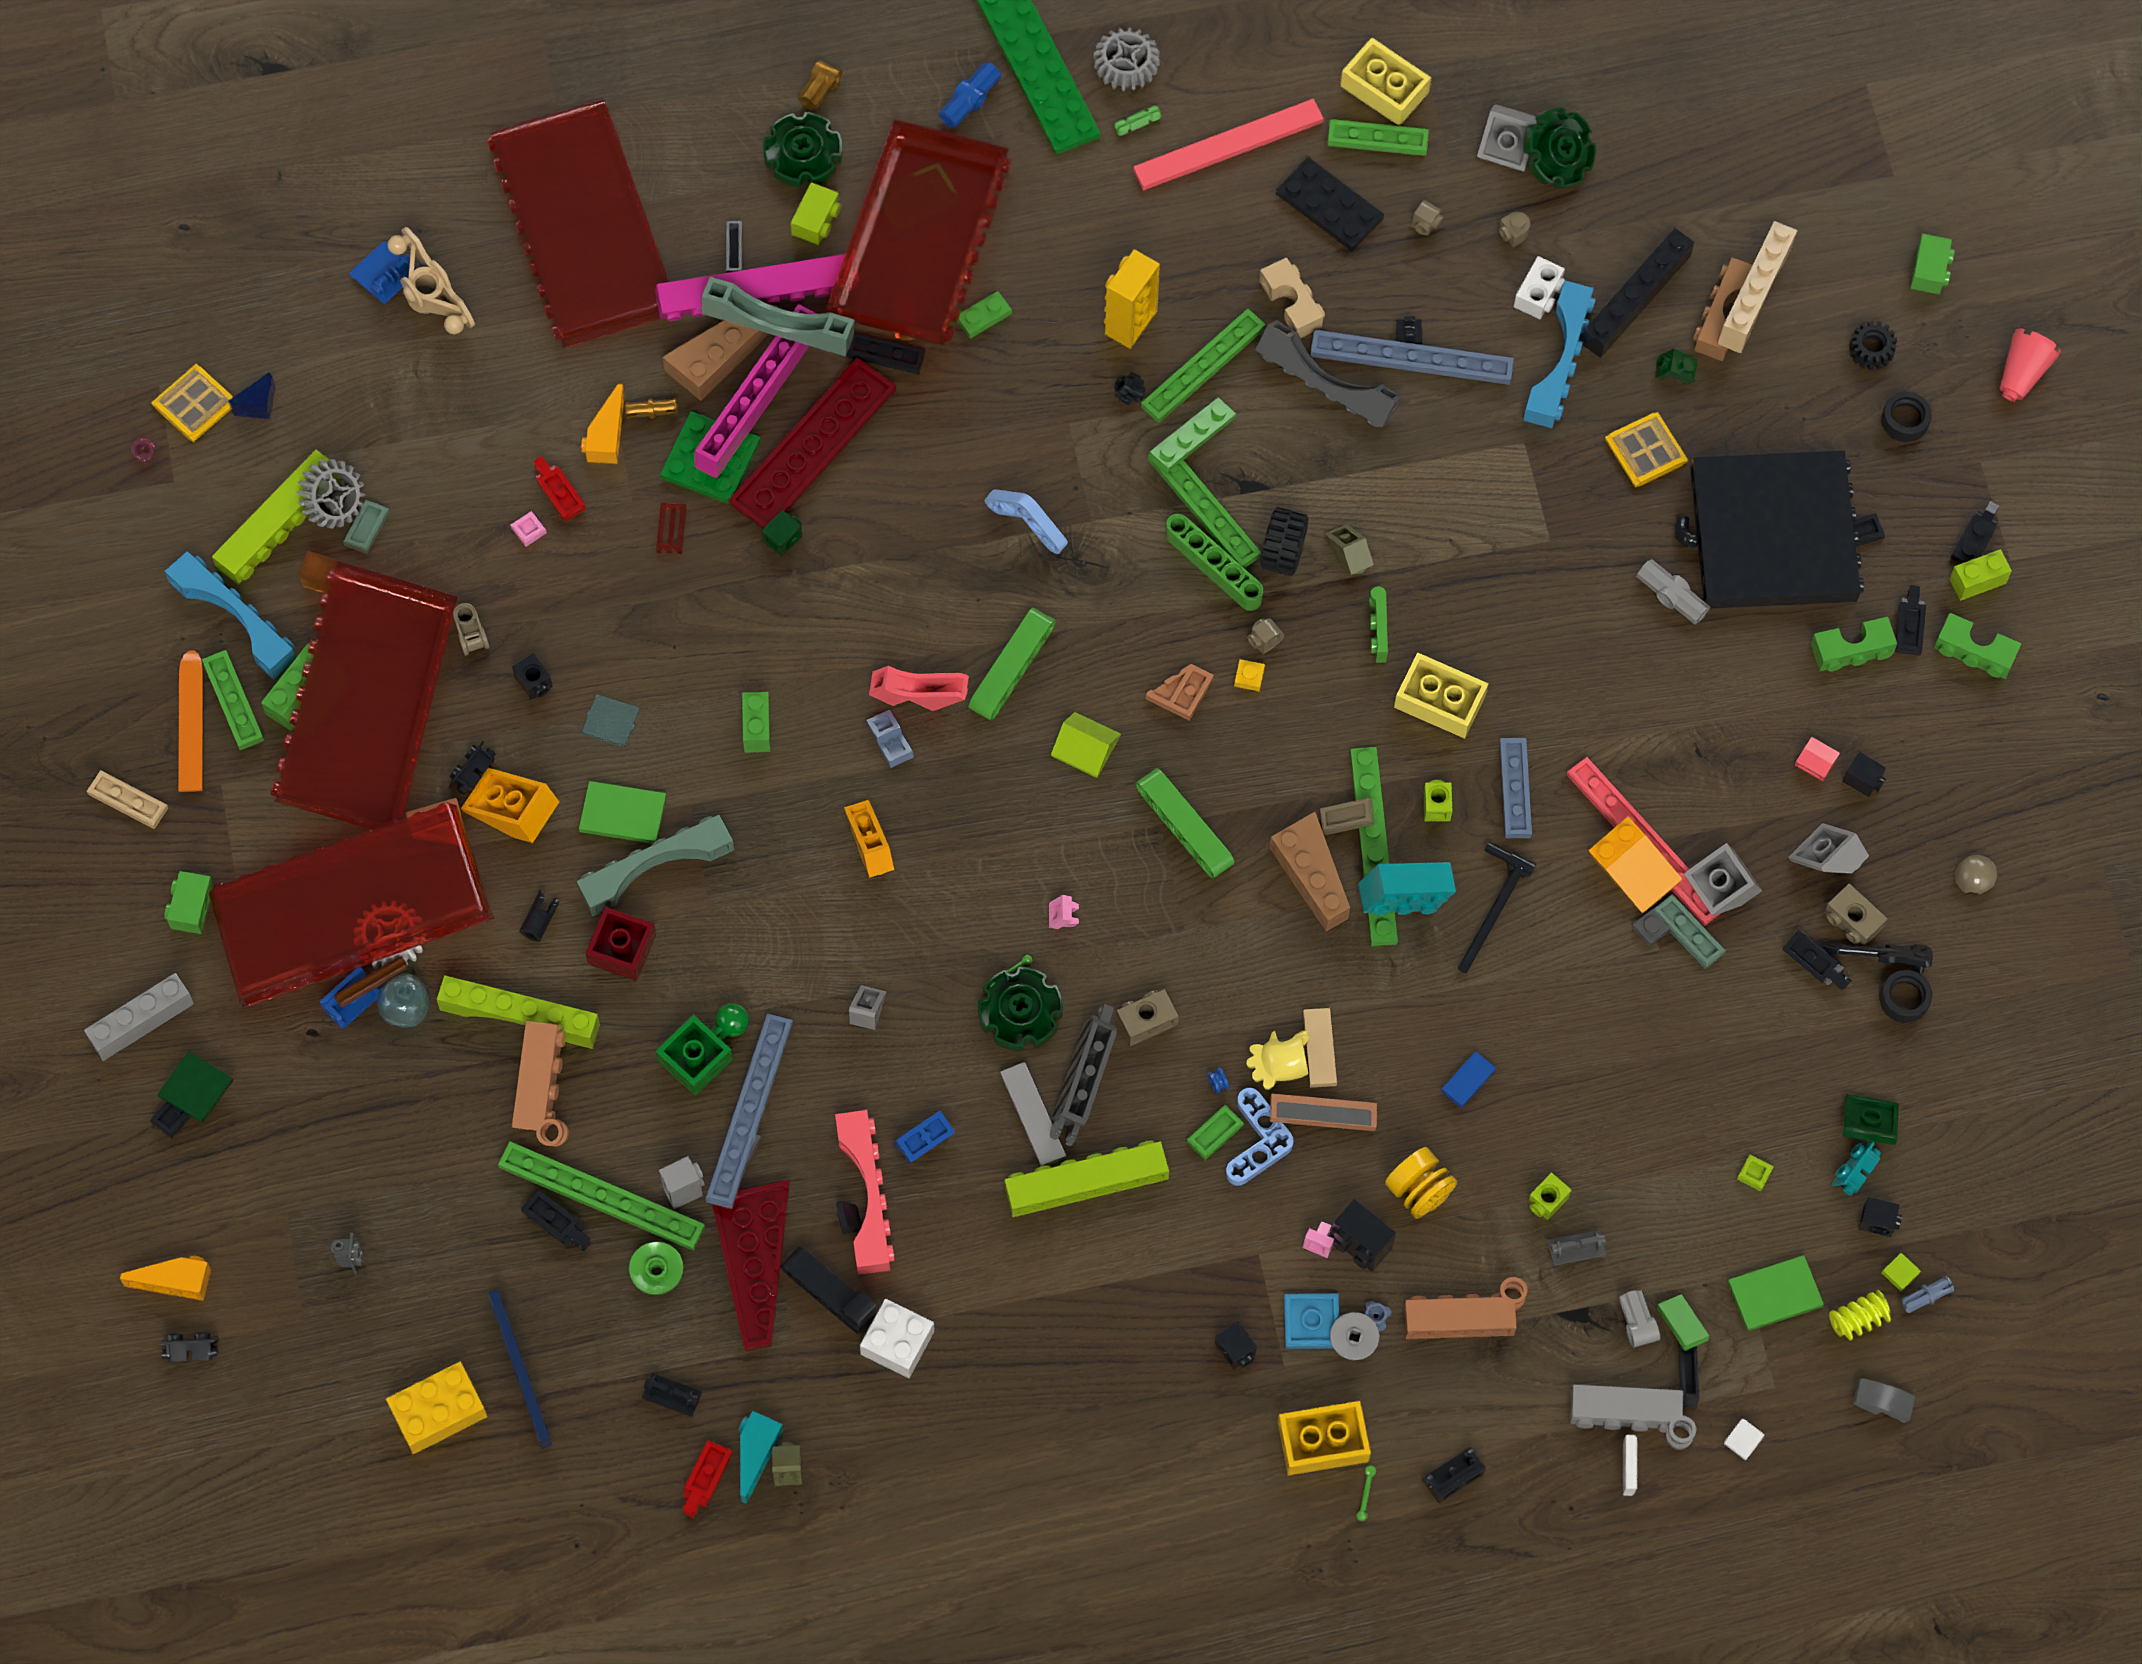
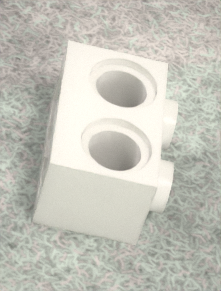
M1538 256L1516 294L1514 307L1541 320L1545 311L1548 313L1551 311L1555 302L1553 298L1555 293H1560L1564 280L1566 281L1563 278L1565 268ZM1548 277L1551 281H1545L1542 278ZM1532 297H1538L1541 300L1536 301L1533 300Z

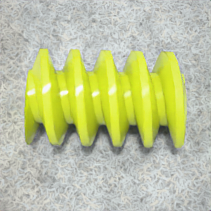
M1878 1289L1876 1294L1868 1293L1866 1298H1858L1857 1303L1851 1301L1847 1307H1839L1838 1312L1832 1310L1829 1313L1832 1327L1839 1337L1845 1335L1850 1341L1853 1340V1330L1858 1336L1862 1335V1326L1867 1331H1872V1321L1877 1327L1882 1325L1881 1317L1886 1322H1891L1888 1303Z

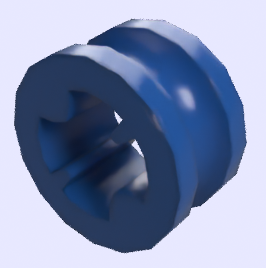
M1220 1067L1216 1068L1214 1073H1207L1208 1081L1216 1094H1219L1221 1089H1229L1227 1078Z

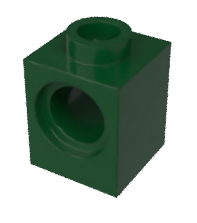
M782 510L762 530L763 542L782 557L802 537V524L800 520L793 514L789 516Z

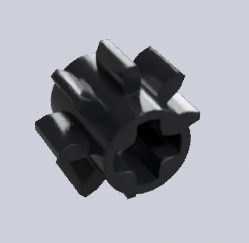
M1130 372L1129 376L1121 375L1116 380L1114 390L1117 392L1115 396L1119 398V401L1130 405L1131 401L1139 402L1143 398L1146 388L1143 385L1145 381L1140 379L1141 376Z

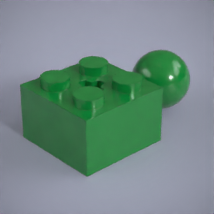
M736 1003L723 1005L716 1013V1025L711 1030L696 1016L692 1015L656 1050L658 1063L694 1096L704 1089L733 1060L731 1049L722 1040L727 1036L737 1037L746 1031L749 1025V1015L741 1005ZM691 1054H692L693 1056H697V1055L699 1054L698 1057H695V1058H691V1057H690Z

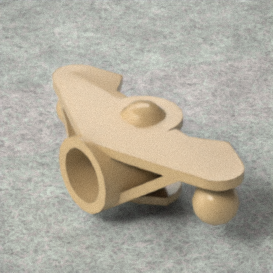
M408 227L402 229L403 236H392L388 241V249L392 254H403L407 249V245L411 249L409 277H403L400 280L410 307L420 313L448 316L444 322V327L450 334H459L463 330L464 324L472 328L475 325L474 320L463 300L452 290L446 271L436 261L430 259L414 233ZM415 258L421 266L414 270ZM419 286H429L434 291L430 294H422L416 288Z

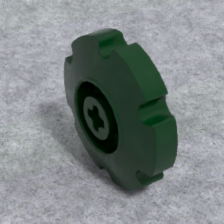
M1554 108L1541 112L1535 117L1536 124L1529 125L1524 136L1523 150L1524 154H1528L1530 157V162L1527 164L1529 170L1539 182L1544 185L1553 183L1556 189L1567 188L1581 183L1584 180L1583 172L1592 170L1596 156V144L1592 143L1589 139V135L1592 133L1590 126L1581 115L1576 112L1566 113L1565 108Z
M805 112L804 116L800 118L796 117L794 113L788 114L772 124L770 127L771 137L764 138L763 155L767 168H774L775 178L789 186L801 187L804 182L819 185L835 174L836 168L834 163L842 161L843 148L839 132L831 131V122L815 113Z
M1018 967L1015 974H1009L1007 970H1003L988 980L983 987V995L987 998L978 1001V1016L983 1031L985 1033H995L994 1043L1009 1050L1023 1051L1026 1044H1032L1034 1048H1038L1047 1043L1056 1034L1058 1023L1054 1020L1063 1016V1001L1058 987L1046 984V974L1033 968ZM1020 1006L1025 1007L1021 1010V1012L1016 1011V1009H1019Z

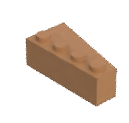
M724 320L663 356L664 371L701 401L769 333Z
M1311 813L1273 835L1270 840L1269 849L1325 931L1327 932L1347 920L1350 906L1316 813Z

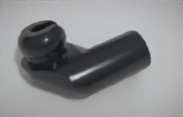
M1681 515L1677 517L1676 540L1684 547H1696L1699 536L1688 530L1690 518Z

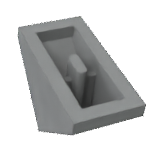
M861 985L849 1008L850 1024L876 1030L886 991Z

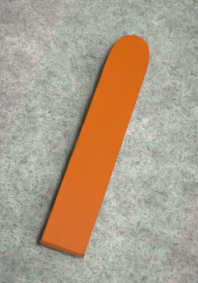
M195 650L184 654L179 668V792L203 791V666L201 658Z

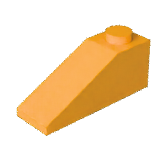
M617 384L589 425L587 438H582L581 449L582 453H586L587 462L618 464L624 406L623 384Z
M869 800L844 807L869 878L894 870L889 845Z
M190 1256L189 1259L180 1257L121 1273L120 1280L124 1287L204 1301L211 1268L204 1258L198 1256Z

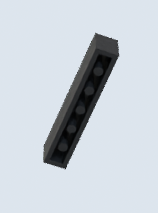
M1674 228L1584 329L1582 345L1601 358L1691 257L1694 241Z

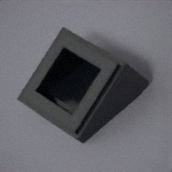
M838 1201L836 1208L842 1234L846 1235L860 1231L862 1223L858 1207L851 1203Z

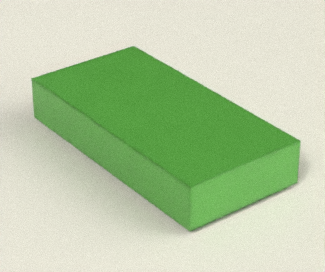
M1224 1105L1187 1139V1143L1204 1160H1207L1244 1126V1123Z
M1682 1294L1658 1304L1657 1310L1684 1351L1708 1341V1333Z

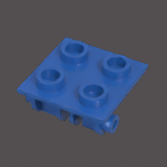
M384 241L358 264L349 275L385 305L403 288L400 280L403 277H409L410 256L405 255L403 257L402 255L392 254L388 249V244Z

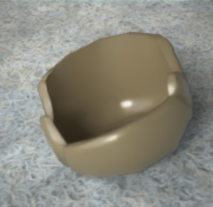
M1971 855L1957 865L1954 872L1955 883L1965 893L1983 894L1995 886L1998 879L1997 867L1988 857Z

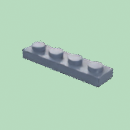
M1500 738L1505 838H1531L1532 826L1526 738Z

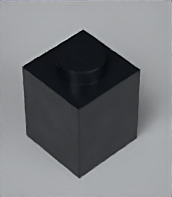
M1859 752L1846 771L1842 782L1870 797L1874 790L1879 792L1884 785L1886 778L1883 775L1886 767Z

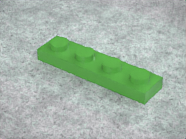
M1330 119L1328 146L1426 156L1429 129Z
M1219 398L1215 399L1151 450L1148 458L1167 474L1233 421L1236 413Z
M224 650L202 659L239 750L263 742V736L227 651Z

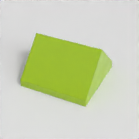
M1074 712L1063 722L1051 756L1098 778L1121 734Z

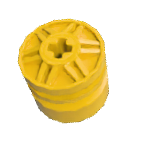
M1428 1147L1419 1149L1405 1159L1389 1175L1385 1182V1185L1398 1198L1409 1193L1404 1201V1206L1408 1209L1413 1207L1411 1214L1417 1219L1441 1205L1458 1182L1454 1176L1447 1177L1449 1171L1446 1168L1433 1172L1439 1160Z

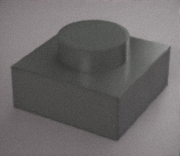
M1652 909L1634 923L1632 929L1650 947L1666 935L1670 927Z

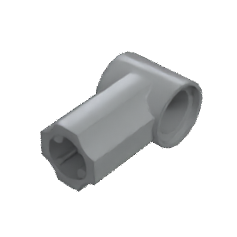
M1634 1290L1620 1296L1619 1302L1627 1322L1626 1331L1631 1346L1634 1348L1659 1341V1329L1655 1319L1650 1316L1642 1290Z

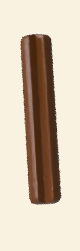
M398 957L335 995L336 1002L340 1007H344L404 972L408 968L405 960L402 957Z

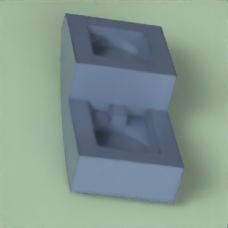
M890 710L866 720L890 768L914 758L913 751Z

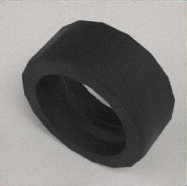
M1906 391L1896 393L1888 399L1882 412L1881 423L1884 431L1891 438L1900 442L1916 441L1926 433L1931 421L1932 410L1929 403L1919 394ZM1899 406L1914 408L1921 416L1920 424L1913 428H1905L1898 425L1892 418L1894 408Z
M1901 970L1887 978L1881 989L1879 999L1881 1008L1888 1017L1897 1022L1910 1023L1924 1016L1931 1004L1933 993L1931 985L1924 976L1916 971ZM1899 983L1913 985L1921 993V1003L1913 1010L1899 1008L1891 1000L1892 988Z

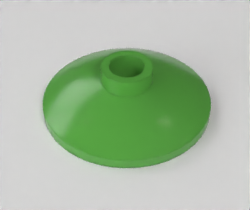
M651 1242L641 1246L633 1254L629 1264L630 1277L634 1285L642 1292L651 1295L664 1294L674 1289L680 1282L683 1275V1261L678 1251L669 1244ZM658 1267L662 1269V1272L659 1275H654L652 1270Z

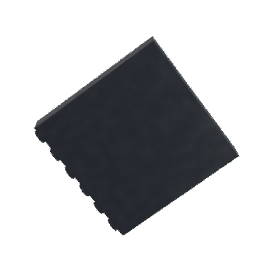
M1845 451L1693 457L1690 465L1696 533L1699 536L1698 553L1703 601L1710 606V609L1857 602L1860 593L1864 592L1863 577H1859L1858 569H1861V555L1856 554L1859 535L1858 530H1854L1853 522L1856 521L1855 506H1851L1850 498H1853V484L1848 482L1851 464L1850 460L1846 459Z

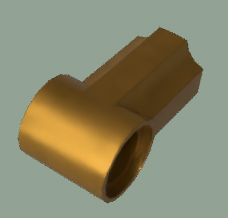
M822 60L817 61L812 69L810 80L798 96V101L810 110H817L828 92L838 86L842 77V70Z

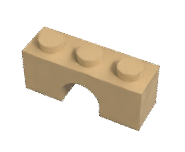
M1287 257L1260 270L1259 282L1271 301L1280 297H1288L1295 302L1294 305L1285 309L1284 322L1286 326L1296 331L1300 338L1322 328L1323 317H1325L1324 311L1320 304H1315L1309 286L1302 283L1298 268L1294 264L1291 265Z

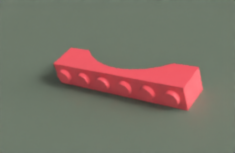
M867 1110L835 1114L839 1147L858 1167L865 1181L868 1193L866 1217L860 1232L853 1241L858 1275L890 1271L889 1262L894 1261L892 1245L887 1246L886 1236L891 1234L889 1220H883L882 1210H887L885 1194L879 1195L878 1185L883 1184L881 1168L876 1169L874 1161L879 1159L877 1143L872 1144L871 1134H876L874 1118L868 1119Z

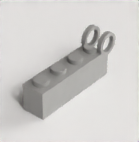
M1573 1385L1570 1424H1577L1579 1428H1592L1593 1425H1604V1428L1609 1430H1617L1621 1426L1632 1427L1634 1431H1647L1648 1428H1658L1660 1432L1666 1433L1667 1443L1672 1448L1679 1450L1687 1448L1696 1434V1426L1693 1420L1683 1416V1391L1591 1385ZM1682 1427L1688 1432L1689 1437L1679 1438L1674 1434L1673 1429Z

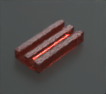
M661 503L656 546L657 553L667 551V553L672 554V551L677 554H682L687 511L686 504ZM666 509H670L668 543L663 544ZM676 510H680L677 545H673Z

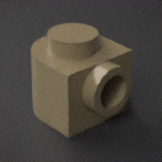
M1424 200L1414 213L1411 227L1415 228L1418 233L1428 236L1433 228L1437 230L1444 218L1441 215L1442 209Z
M1513 212L1500 220V236L1504 241H1508L1512 247L1517 246L1528 237L1530 219L1522 212Z
M1262 618L1253 625L1252 633L1247 638L1251 646L1255 649L1258 648L1264 655L1282 641L1284 633L1271 618L1266 620Z

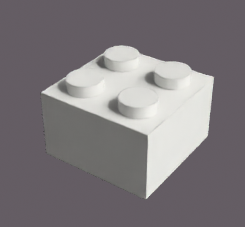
M885 1299L860 1345L861 1355L910 1378L934 1333V1322Z

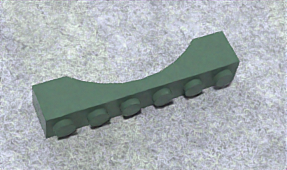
M713 277L709 278L702 294V314L845 357L854 337V319L834 313L802 314L782 310L752 297L733 283Z
M720 815L715 817L709 816L702 819L694 827L682 828L668 839L662 838L655 841L649 848L631 852L627 858L619 862L612 861L606 864L602 870L584 874L577 881L578 890L593 917L602 913L605 907L612 908L616 906L630 883L650 868L678 859L715 860L734 851L733 840Z

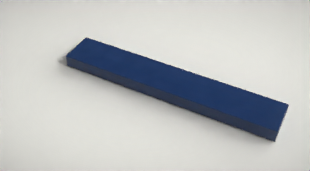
M497 1289L489 1292L488 1296L540 1446L542 1448L552 1446L499 1291Z

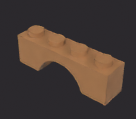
M1732 257L1729 266H1723L1719 279L1722 280L1721 285H1715L1710 297L1711 300H1714L1711 307L1706 306L1701 319L1705 323L1703 327H1697L1693 338L1697 342L1696 352L1723 361L1728 348L1718 344L1726 321L1723 309L1728 304L1736 301L1753 265Z

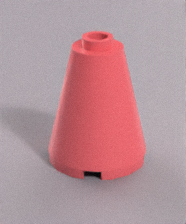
M2022 328L2016 329L2012 336L1999 388L2003 392L2002 396L2013 402L2016 399L2022 400L2055 362L2061 352L2060 349L2055 350L2056 344L2047 337L2034 331L2030 335L2024 334L2025 329Z

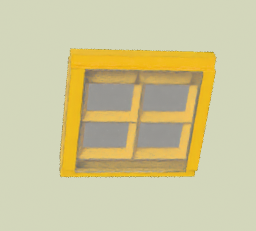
M197 364L151 402L157 411L192 442H195L238 404L237 400Z
M1658 412L1645 416L1605 437V441L1634 487L1644 485L1688 462L1687 457Z

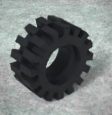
M1869 321L1867 326L1864 322L1860 325V328L1857 327L1850 341L1849 350H1851V358L1855 356L1854 362L1856 364L1859 361L1861 362L1860 367L1865 368V365H1869L1868 370H1873L1874 366H1876L1878 370L1882 368V365L1886 367L1889 361L1892 360L1897 347V337H1894L1895 333L1893 330L1888 332V325H1885L1883 328L1881 327L1882 322L1877 321V324L1873 325V321ZM1875 339L1882 344V350L1879 352L1869 351L1864 347V341Z

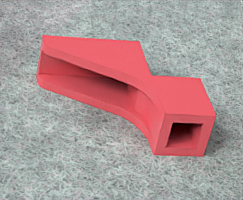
M886 666L872 672L869 695L892 706L909 700L931 711H935L965 700L968 692L969 676L963 673L915 674Z

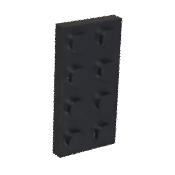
M1309 157L1276 189L1277 196L1351 252L1384 219V213Z

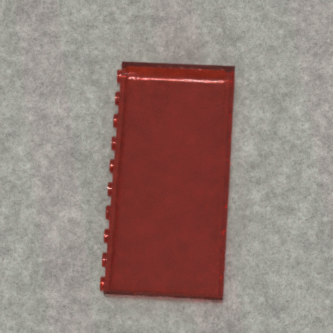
M604 98L491 131L490 137L486 138L490 152L495 151L497 158H494L497 172L503 173L504 178L501 179L504 193H510L511 199L508 200L511 213L517 214L518 220L515 221L518 234H524L526 241H523L522 244L525 254L532 257L533 262L529 264L533 277L538 276L540 283H537L539 295L541 298H546L547 304L544 305L547 318H553L555 325L551 326L555 341L560 339L562 347L565 348L659 320L660 315L655 287L657 284L667 283L669 280Z
M894 119L827 305V313H834L854 319V323L945 346L947 341L951 342L954 333L952 324L953 322H958L961 308H958L959 303L964 304L967 295L965 286L966 284L970 285L974 273V270H971L972 265L977 266L980 252L977 250L979 247L983 248L986 239L984 230L985 228H990L993 214H990L991 210H996L999 200L997 192H1002L1005 177H1003V174H1008L1010 170L1009 148Z
M338 561L334 569L329 568L325 583L329 584L328 592H323L319 606L323 607L322 615H317L313 627V630H317L316 638H311L307 653L311 654L309 662L305 661L301 676L305 677L304 685H299L295 700L299 701L298 708L292 710L289 724H292L293 727L291 733H286L283 748H287L285 757L281 756L276 771L281 773L279 781L274 780L270 795L275 796L274 802L397 836L457 596Z
M448 802L425 812H417L409 818L392 821L384 827L367 830L359 836L342 839L331 846L319 847L306 855L294 856L281 864L269 865L253 874L241 875L238 879L228 883L216 884L209 892L210 902L239 1003L243 1009L494 919L462 814L457 805Z

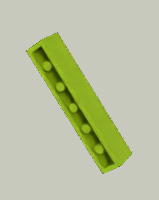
M315 450L212 556L215 567L237 585L243 580H247L253 574L254 568L260 562H264L269 558L278 543H283L287 539L289 532L305 520L306 515L302 511L306 506L298 504L303 499V496H299L296 493L299 490L302 491L303 486H300L298 482L306 481L303 473H311L310 466L312 464L318 466V461L325 460L327 462L329 460L319 451ZM332 473L333 479H336L339 485L341 478L337 474ZM318 483L316 492L318 491V489H319V487H320V483Z
M1145 1141L1140 1143L1139 1147L1131 1149L1121 1147L1113 1150L1111 1154L1102 1155L1101 1153H1096L1088 1156L1086 1160L1078 1162L1076 1160H1067L1062 1162L1061 1166L1053 1168L1042 1166L1035 1169L1033 1173L1024 1174L1023 1172H1018L1010 1175L1008 1179H1005V1191L1012 1217L1168 1180L1169 1169L1161 1141L1156 1143L1154 1141Z

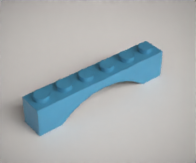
M1564 280L1556 308V315L1564 335V352L1552 373L1542 382L1532 387L1523 421L1553 428L1555 419L1560 421L1564 406L1560 405L1561 398H1567L1570 384L1566 383L1568 376L1573 377L1577 364L1572 361L1574 355H1580L1583 341H1580L1579 338L1589 324V320L1585 319L1587 312L1592 313L1596 300L1591 298L1593 288Z
M188 551L165 570L168 582L185 598L214 603L234 615L246 628L251 638L252 653L256 664L274 680L296 659L293 651L295 647L292 642L286 637L281 638L277 635L276 628L268 620L263 622L259 618L258 611L250 604L246 606L241 601L242 597L235 589L231 588L229 590L224 586V580L216 572L210 573L206 569L207 565L199 556L193 557Z

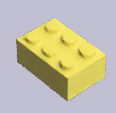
M1373 38L1366 43L1344 68L1341 77L1342 88L1398 126L1405 121L1429 93L1431 82L1430 76Z
M1417 653L1396 695L1394 708L1465 739L1486 697L1488 683Z

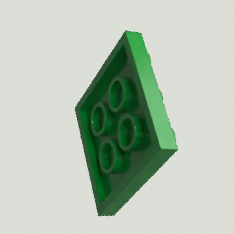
M691 411L662 469L660 477L662 480L729 504L728 500L739 489L761 443V437L748 433L720 475L715 478L695 468V450L716 420Z

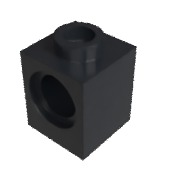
M534 653L512 666L515 679L530 700L535 697L544 696L553 687L551 676ZM531 676H539V677H540V678H539L538 680H536V681H529V680H528Z
M1868 1197L1863 1207L1859 1230L1891 1237L1894 1230H1899L1902 1214H1898L1900 1205Z
M1238 1321L1216 1336L1215 1345L1233 1369L1238 1366L1246 1367L1254 1361L1257 1346Z

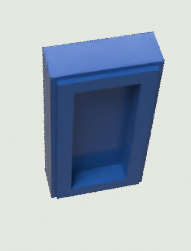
M1475 1052L1442 1088L1441 1092L1462 1109L1496 1071V1067L1479 1053Z

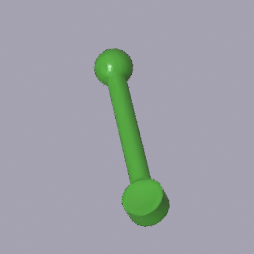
M1030 955L1023 956L1022 961L1007 970V972L1012 974L1018 967L1030 965L1032 957Z
M1367 1466L1365 1469L1367 1477L1360 1511L1356 1515L1359 1521L1367 1519L1365 1511L1371 1480L1376 1474L1374 1466Z

